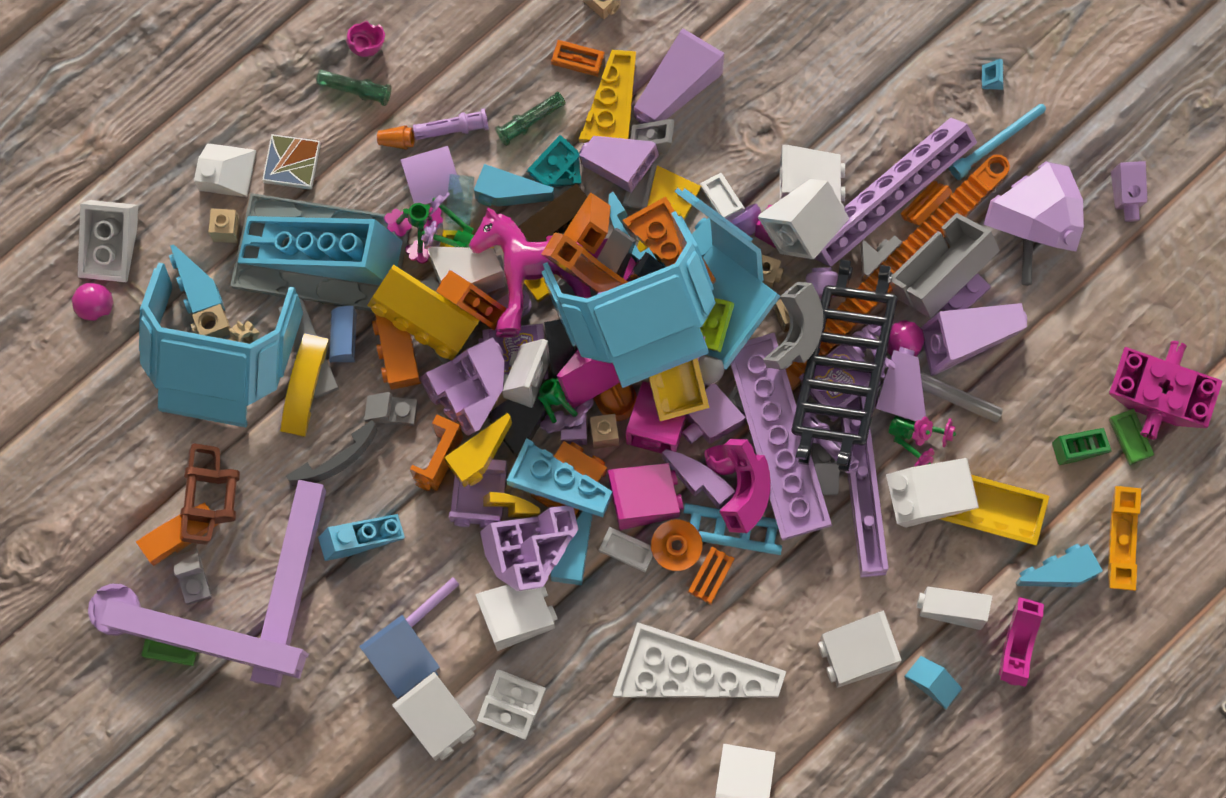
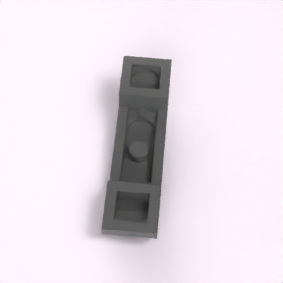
M371 420L351 433L355 443L316 469L312 470L307 462L288 474L286 477L290 484L297 486L298 480L317 483L349 467L365 452L378 431L374 422Z

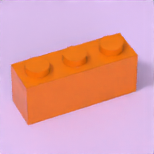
M451 270L442 279L436 290L437 293L493 330L496 329L497 321L507 309Z
M375 314L376 320L372 321L375 336H380L381 344L376 345L379 359H384L385 368H381L383 382H388L391 390L421 384L411 334L397 329L393 322Z

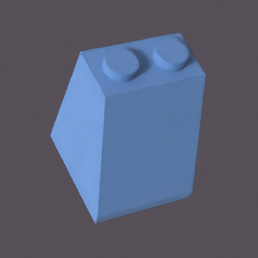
M403 615L359 646L397 699L401 696L403 697L433 672L438 676L436 671L440 666Z

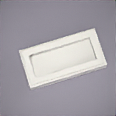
M722 173L700 183L701 190L714 210L728 221L735 219L745 212L744 206Z
M609 527L599 548V552L643 572H646L653 557L651 545Z

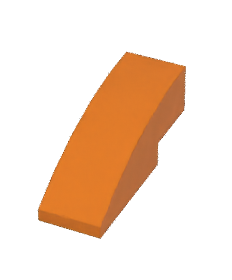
M205 502L194 507L210 510ZM180 515L136 541L153 566L176 551L178 553L191 544L180 540L182 520ZM188 520L187 533L203 536L207 533L209 523Z

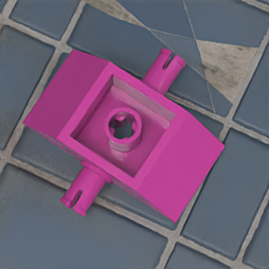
M1179 341L1170 342L1166 360L1124 347L1109 391V395L1127 409L1131 410L1134 408L1135 412L1147 416L1140 435L1146 438L1150 432L1148 439L1151 440L1157 439L1161 421L1181 427L1208 428L1223 382L1217 378L1182 367L1180 364L1187 346L1181 343L1177 349ZM1162 388L1167 391L1166 394L1162 393Z

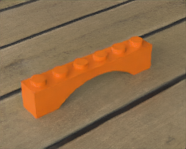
M554 233L541 253L545 258L597 293L628 283L624 278L598 261L585 248L564 234Z

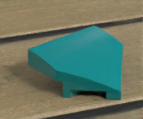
M559 135L526 172L539 183L549 187L581 184L580 152L564 137Z

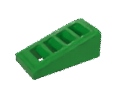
M1104 428L1058 436L1052 442L1059 465L1074 463L1112 451ZM1095 436H1096V439H1097V442H1098V445H1099V448H1098V449H1096V446H1095V443H1094V440H1093V437H1095ZM1084 439H1086L1089 450L1086 449ZM1073 442H1076L1079 452H1076Z

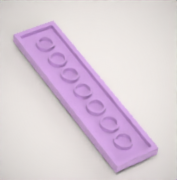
M773 332L748 340L732 361L731 367L757 455H765L769 466L771 479L769 497L782 540H787L830 527L832 523L812 456H810L809 465L799 464L798 458H796L801 436L794 435L791 432L796 402L786 369L767 368L763 361L767 355L779 346L776 335Z

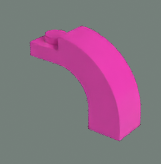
M730 439L724 446L736 469L737 487L732 499L719 512L729 532L748 533L759 522L767 507L771 487L770 471L765 455H755L748 439Z
M1018 597L999 668L1000 680L1006 681L1010 685H1020L1023 687L1027 685L1031 655L1043 618L1044 604Z

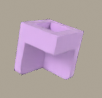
M586 419L578 426L569 427L565 425V428L561 430V443L565 441L568 444L574 442L577 445H587Z

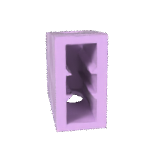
M1146 161L1119 163L1111 171L1115 208L1124 209L1125 222L1139 221V208L1147 203Z
M715 383L705 390L710 408L687 414V419L691 425L682 434L690 444L700 436L711 444L745 423V416Z

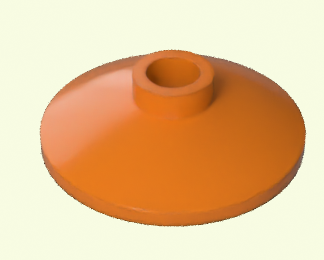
M679 519L669 520L661 524L654 532L651 540V550L655 560L662 567L672 571H682L693 566L698 561L703 547L699 531L691 523ZM679 540L682 543L680 550L672 548L673 541Z

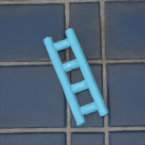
M685 503L684 513L691 514L690 523L698 531L701 516L716 519L714 533L699 531L702 542L781 555L782 545L775 544L777 529L779 530L776 519L762 516L755 525L767 527L765 542L749 540L751 530L748 533H740L739 538L725 536L726 524L719 512L721 509Z

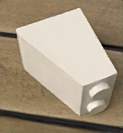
M782 145L780 157V200L808 180L815 179L828 181L833 186L840 202L845 201V187H841V178H845V163H841L840 154Z
M815 179L808 180L758 216V219L780 254L814 259L850 218L844 210V205L834 193L833 186L828 181Z
M464 247L427 248L439 283L451 270L486 294L505 286L504 261L501 255L496 256L493 248H489L479 254L473 253L470 248Z
M507 584L475 594L497 651L555 629L553 621L558 619L553 606L547 607L544 597L548 596L545 586L537 589L516 591Z
M884 610L821 635V642L818 643L822 658L827 657L830 667H826L831 683H836L837 688L896 669L901 662V657Z
M435 672L392 704L435 761L439 758L444 760L454 752L452 747L460 741L462 744L466 743L475 735L473 732L476 729L475 724Z

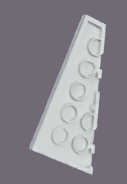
M637 622L613 693V698H778L786 671Z

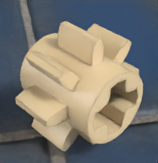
M237 321L236 325L229 328L230 338L227 340L250 344L258 340L257 336L260 332L249 321L245 325Z

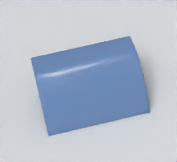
M341 306L331 311L330 362H355L357 313L354 306Z

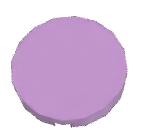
M122 584L103 586L97 590V593L89 602L88 614L90 621L100 632L107 635L118 636L124 634L101 625L107 605L106 601L110 599L141 607L139 598L130 588Z

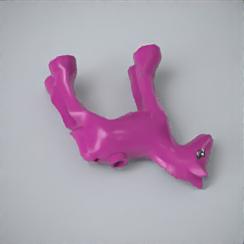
M487 208L486 216L483 217L480 227L469 243V247L473 253L479 254L498 245L501 246L504 253V274L509 291V305L497 321L496 337L513 338L519 336L523 313L524 281L543 278L541 271H544V263L548 262L553 275L556 274L573 289L575 296L587 299L592 297L588 286L541 255L553 235L547 236L546 242H527L524 234L510 217L496 214L494 210Z

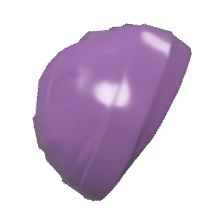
M756 203L745 208L744 213L730 222L751 236L756 232V224L759 221L758 216L761 214V209Z

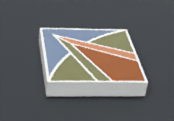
M271 134L262 179L263 183L312 190L321 145L320 141Z

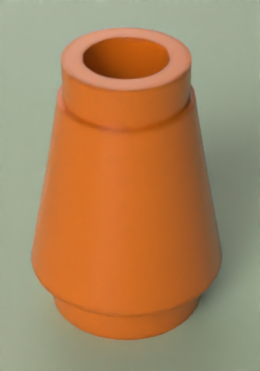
M407 125L377 132L378 145L405 150L408 147L414 146V129L408 128Z

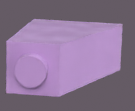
M593 136L580 150V158L584 167L632 193L659 156L657 146L652 141Z
M900 347L899 351L893 350L891 361L895 363V369L892 370L888 367L876 409L914 421L921 420L924 416L926 417L919 358L914 356L915 351Z

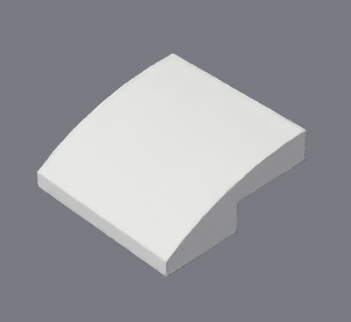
M498 669L488 695L485 697L477 721L526 740L546 688Z

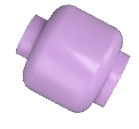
M831 267L812 268V272L806 275V283L813 284L820 301L824 287L826 285L836 286L838 274L832 271Z

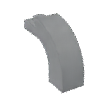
M797 282L780 296L790 317V328L783 343L763 359L767 368L783 370L788 368L793 362L805 363L815 351L823 329V309L820 298L812 283Z

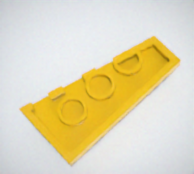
M611 51L599 88L594 96L592 107L587 115L583 131H581L579 143L589 142L593 136L629 139L636 51Z
M657 165L647 206L666 196L674 211L677 212L678 216H682L685 221L692 205L674 191L677 188L683 191L685 188L697 197L701 186ZM639 240L637 248L641 253L647 247Z

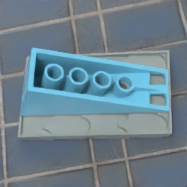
M251 193L230 286L246 292L268 294L286 298L289 287H295L299 299L335 306H354L357 310L372 311L367 305L393 264L402 269L409 230L402 237L387 229L388 224L384 221L386 214Z

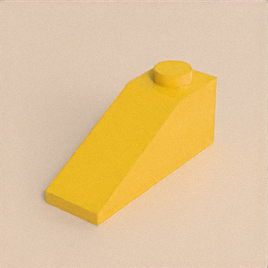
M508 413L444 457L446 464L463 487L467 485L473 486L482 480V475L488 469L512 425L511 417Z

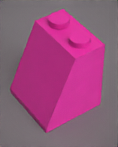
M642 381L627 426L626 444L660 454L666 449L677 452L687 414L659 421L650 381Z
M669 463L608 470L609 486L613 493L612 499L620 531L680 518V510L684 509L681 494L676 495L674 485H678L676 472L675 470H670Z

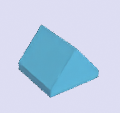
M1003 59L982 65L983 89L1004 90Z

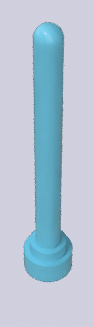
M1038 104L966 158L956 160L948 167L951 174L957 180L963 179L969 174L973 164L1046 111L1045 105Z

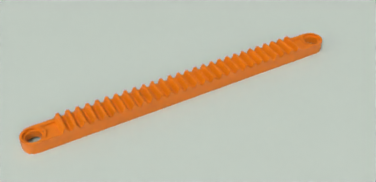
M998 154L989 157L881 265L890 266V272L893 275L937 231L941 232L945 239L946 237L941 227L956 213L967 217L1006 178L1010 169L1007 158ZM992 163H1000L1004 170L1000 174H995L991 171L990 165ZM880 266L857 289L876 292ZM891 285L888 288V293L890 294L893 291ZM846 298L835 310L870 314L880 302ZM827 319L824 332L849 335L860 323ZM822 342L819 355L827 356L839 344ZM807 361L805 363L793 362L786 368L792 391L801 383L799 376L805 372Z

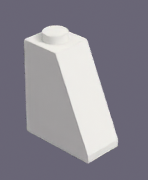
M927 587L924 593H919L916 608L921 609V617L981 630L988 621L992 595Z

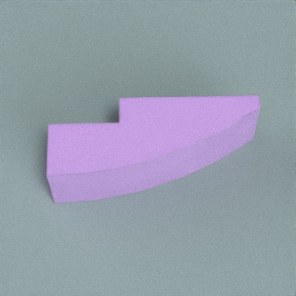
M667 449L662 452V459L665 463H669L671 470H675L676 476L694 497L703 491L713 504L720 509L734 496L735 490L707 466L681 453Z

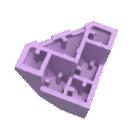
M1046 161L1038 167L1039 170L1030 176H1024L1011 186L1012 189L1002 196H996L990 201L984 225L1030 241L1065 250L1077 251L1084 228L1083 199L1068 166Z
M492 337L467 349L452 361L428 371L420 377L430 400L435 405L441 403L445 407L443 409L444 414L453 422L459 421L462 431L467 436L480 430L503 390V350L497 342L495 343Z
M559 506L548 508L538 517L490 523L480 531L485 556L496 577L516 591L542 588L545 585L551 571L557 565L566 551L567 545L577 533L578 525L574 508Z

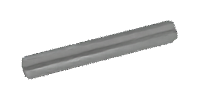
M921 373L923 390L994 422L999 421L1003 413L1002 408Z

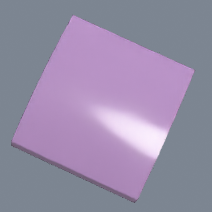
M448 146L401 159L414 204L422 203L425 205L432 203L434 197L437 198L439 194L444 197L448 192L450 195L447 198L462 194Z

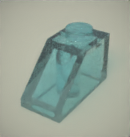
M450 174L448 187L450 195L447 197V208L466 225L470 226L474 176ZM446 214L445 224L458 225Z

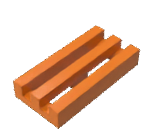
M558 40L551 65L598 77L605 52ZM562 48V49H565V50H569V51L581 53V54H584V55L596 57V58H597V61H596V60H593V59H589V58L582 57V56H580V55L562 52V51H560V49Z
M933 181L900 213L902 218L920 226L952 194V190L947 185L944 186L942 183L938 184L937 181Z
M711 547L688 593L711 605L735 558ZM715 555L718 558L700 592H698L696 588ZM722 560L727 563L708 597L704 594Z

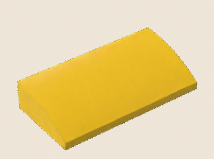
M698 358L649 377L659 421L710 408Z
M971 475L979 508L940 518L943 521L1037 546L1050 496Z

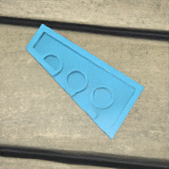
M526 438L507 478L508 486L600 517H604L613 497L610 489L589 476L575 471L574 467L568 463H562L554 458L552 453L535 446L534 442Z

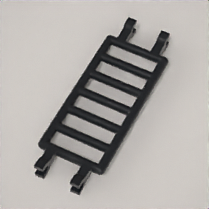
M841 260L836 286L826 285L823 289L821 298L823 329L819 343L806 363L791 432L794 435L801 436L800 445L796 453L799 464L809 465L814 438L842 443L836 464L839 465V470L849 472L854 445L862 446L867 442L898 297L895 294L888 293L892 279L890 266L880 265L875 292L848 288L853 267H850L851 261ZM832 296L887 303L884 317L829 309ZM827 319L881 326L879 340L824 332ZM826 342L876 350L874 363L819 355L821 343ZM816 365L871 373L869 386L813 379ZM811 389L863 396L866 397L864 409L862 411L808 402ZM805 413L859 420L861 422L858 435L803 426Z

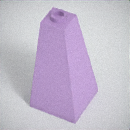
M682 28L634 106L636 120L643 124L669 118L723 73L724 53Z
M1022 303L938 312L921 327L924 333V348L931 376L970 359L1018 335L1027 328V315L1023 311Z

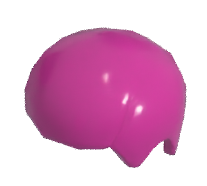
M364 21L360 24H354L348 30L346 43L354 54L361 57H371L381 50L385 39V32L380 24L373 26L368 21Z
M86 283L78 287L72 297L73 311L78 317L89 321H96L101 316L108 315L114 303L112 293L106 287L94 283Z
M902 320L892 325L887 347L888 354L892 356L893 350L899 351L900 347L915 351L914 356L917 357L925 341L923 330L917 324L907 320Z
M724 444L710 447L704 451L707 467L716 474L730 475L736 472Z

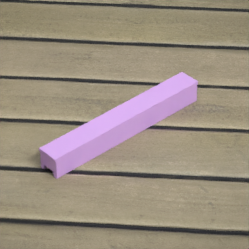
M858 396L843 408L863 411L866 397ZM840 418L842 432L858 435L861 421ZM869 429L866 444L862 446L854 445L852 455L859 461V465L853 472L847 473L860 577L886 575L888 571L871 430Z
M298 480L261 639L290 646L326 495L323 484ZM253 667L250 681L280 688L283 674Z
M110 599L106 601L107 605L101 621V625L107 626L111 630L298 679L301 677L306 657L308 658L309 655L300 648Z

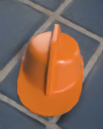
M618 383L593 397L603 415L615 414L616 421H623L631 417L637 396L632 384L622 388L621 384Z

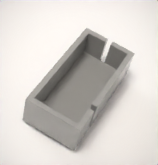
M958 213L941 227L949 243V249L942 233L937 231L892 275L890 285L898 300L912 308L915 307L917 311L929 318H932L1000 251L992 231Z

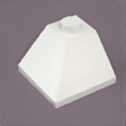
M207 144L198 158L194 177L198 190L248 197L256 150Z

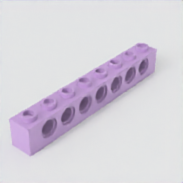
M949 118L847 204L844 210L850 219L815 259L830 267L833 266L977 144L968 124Z

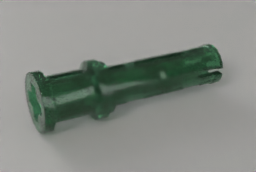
M322 69L317 74V85L358 95L364 101L367 99L377 101L382 106H386L389 102L392 89L389 84L383 86L372 83L370 79L361 81Z
M557 91L524 114H515L512 116V120L500 127L498 125L495 127V131L502 143L508 146L511 140L520 134L525 135L529 131L528 128L547 117L561 106L566 105V102Z

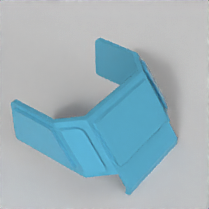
M677 188L674 192L710 218L712 246L703 259L716 279V282L713 284L714 290H712L714 298L734 303L721 352L708 349L709 353L706 354L722 360L726 370L779 300L780 295L762 282L764 280L761 249L751 242L753 238L684 188L681 191Z
M676 211L672 212L671 216L682 252L675 264L588 299L563 294L548 262L543 264L544 271L541 272L550 298L572 346H577L581 357L613 363L622 388L709 353L700 327H702L716 303L712 293L714 287L698 245L683 217L678 216Z
M158 263L157 267L153 270L140 307L139 351L140 364L155 388L158 389L159 411L246 428L248 424L246 420L247 406L276 391L280 378L284 376L303 316L296 288L289 287L276 329L248 344L161 327L160 323L173 285L165 264Z

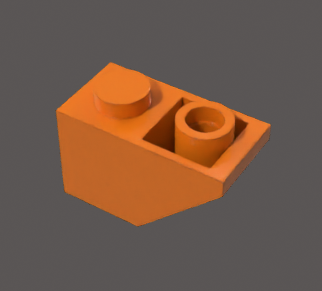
M590 192L564 235L595 254L608 234L611 206Z

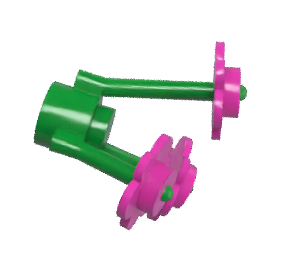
M415 203L409 209H403L402 212L399 209H393L391 213H387L384 216V221L388 224L387 229L402 237L412 226L417 227L418 240L406 246L405 251L411 261H417L421 264L428 262L430 256L428 249H424V242L421 240L422 232L433 221H436V227H438L439 223H443L441 209L438 208L431 216L429 213L433 208L428 204Z
M895 416L889 426V434L895 436V443L902 445L918 459L914 467L932 464L935 453L934 449L930 448L928 451L920 454L905 439L913 438L916 445L922 446L930 438L932 432L944 434L942 447H946L947 441H952L954 436H956V427L952 426L953 422L950 418L945 429L933 426L932 421H929L928 417L925 416L916 422L908 418Z

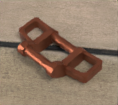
M194 443L189 449L188 464L184 474L187 480L184 507L181 508L180 517L182 518L180 540L207 545L211 540L214 524L234 522L236 520L234 505L236 484L240 480V471L234 469L220 470V449L215 446ZM195 452L211 454L214 458V470L193 467ZM197 481L215 484L226 483L224 509L212 511L194 508ZM188 520L209 523L206 536L188 534Z

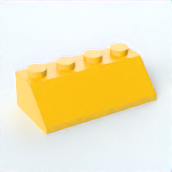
M394 264L367 305L373 313L387 318L393 322L397 329L407 331L414 336L416 341L430 346L439 356L445 359L448 358L451 361L458 354L479 322L478 319Z

